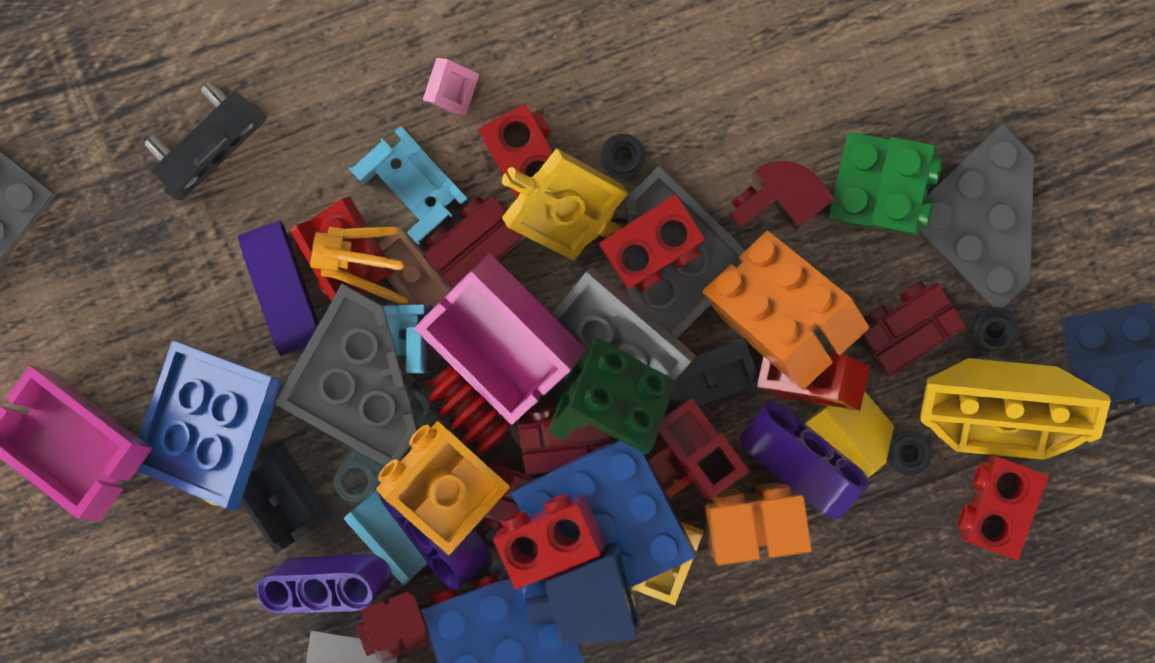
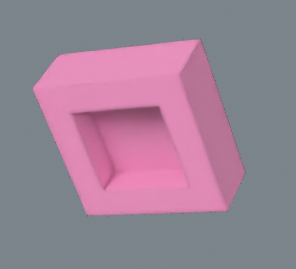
M436 58L423 100L454 114L466 116L480 74L450 60Z

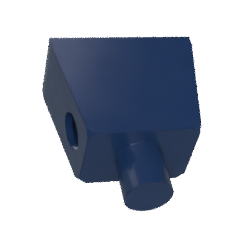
M618 542L606 545L600 556L548 576L545 581L547 594L526 598L525 600L530 624L533 626L555 621L562 643L613 642L637 639L641 622Z

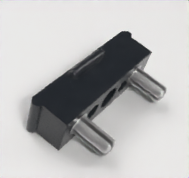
M213 81L207 82L206 84L223 102L220 103L203 86L201 92L216 108L178 145L170 150L157 135L150 136L149 138L166 155L165 157L148 139L145 141V146L160 161L151 171L166 186L164 189L165 193L178 201L183 200L266 121V114L256 105L251 106L236 90L227 97Z

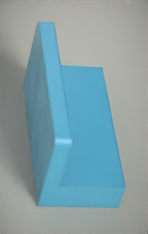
M377 490L344 517V520L374 554L386 561L392 574L402 585L408 583L415 574L427 565V562L385 508Z

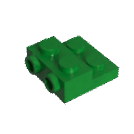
M848 132L833 195L835 200L831 204L829 220L918 238L920 227L928 228L933 202L926 201L930 183L938 184L942 169L943 158L936 157V146L890 137L889 140Z

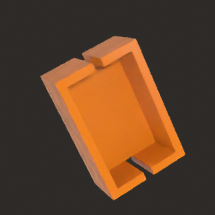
M768 230L738 257L742 264L737 268L730 264L702 290L719 317L743 339L745 338L754 349L802 391L833 363L813 333L816 328L819 327L833 351L839 356L869 329L868 324L849 295Z
M781 481L756 484V493L747 495L741 493L737 488H727L714 498L701 501L709 554L717 565L759 560L758 547L767 546L769 558L812 552L804 497L802 494L792 490L790 486L781 484Z

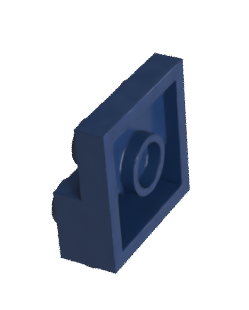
M1152 303L1060 318L1070 374L1109 395L1111 402L1108 411L1118 409L1117 400L1134 398L1135 406L1155 403V315Z

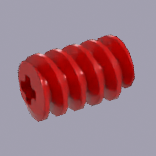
M449 366L420 388L424 389L434 386L435 389L428 398L429 403L433 404L443 400L446 402L438 415L441 418L452 415L456 416L450 431L453 433L466 429L467 433L461 442L465 446L477 444L478 447L474 454L478 458L509 435L507 431L511 424L505 418L498 420L496 417L499 412L491 404L487 405V400L452 366Z

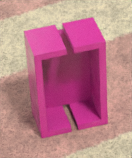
M490 252L414 327L511 425L531 408L542 395H545L570 372L586 350Z
M29 365L6 397L12 404L31 408L29 413L0 406V458L77 519L100 522L124 489L117 484L118 481H130L152 450V447L54 372Z

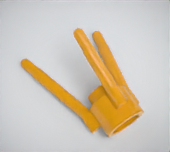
M329 226L328 234L316 232L310 267L322 269L321 276L336 278L401 305L409 303L408 298L338 269H347L348 262L396 270L403 269L404 263L402 261L351 252L352 242L343 241V239L395 236L398 234L397 227L341 229Z

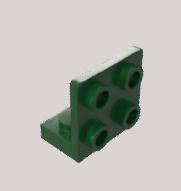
M597 337L572 368L548 433L564 441L576 427L582 430L589 423L636 450L648 454L654 447L675 386V381L671 377Z

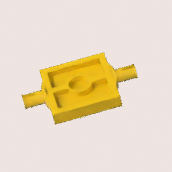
M557 148L533 177H529L513 167L507 169L509 175L507 173L503 175V185L520 193L502 217L506 226L572 261L578 257L587 244L598 236L608 238L624 227L611 221L614 211L628 195L624 186Z

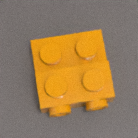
M437 421L432 427L424 425L414 433L409 442L412 449L401 462L394 459L384 466L378 476L381 484L376 490L445 553L450 555L508 491L510 486Z

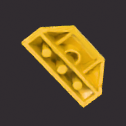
M967 358L927 379L920 421L927 427H930L939 438L956 452L1046 460L1072 450L1085 441L1090 443L1100 439L1111 400L1109 395L1057 366Z

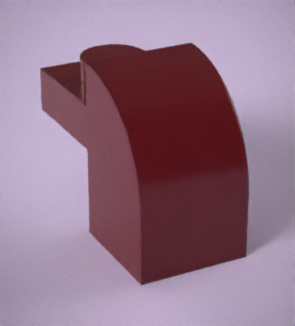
M776 161L765 164L752 173V177L762 189L757 192L751 185L732 200L731 203L736 209L728 217L737 229L740 230L774 203L796 230L835 200V198L810 169L795 162Z
M692 398L663 418L658 433L679 460L681 467L708 500L714 498L750 472L722 433L719 435Z

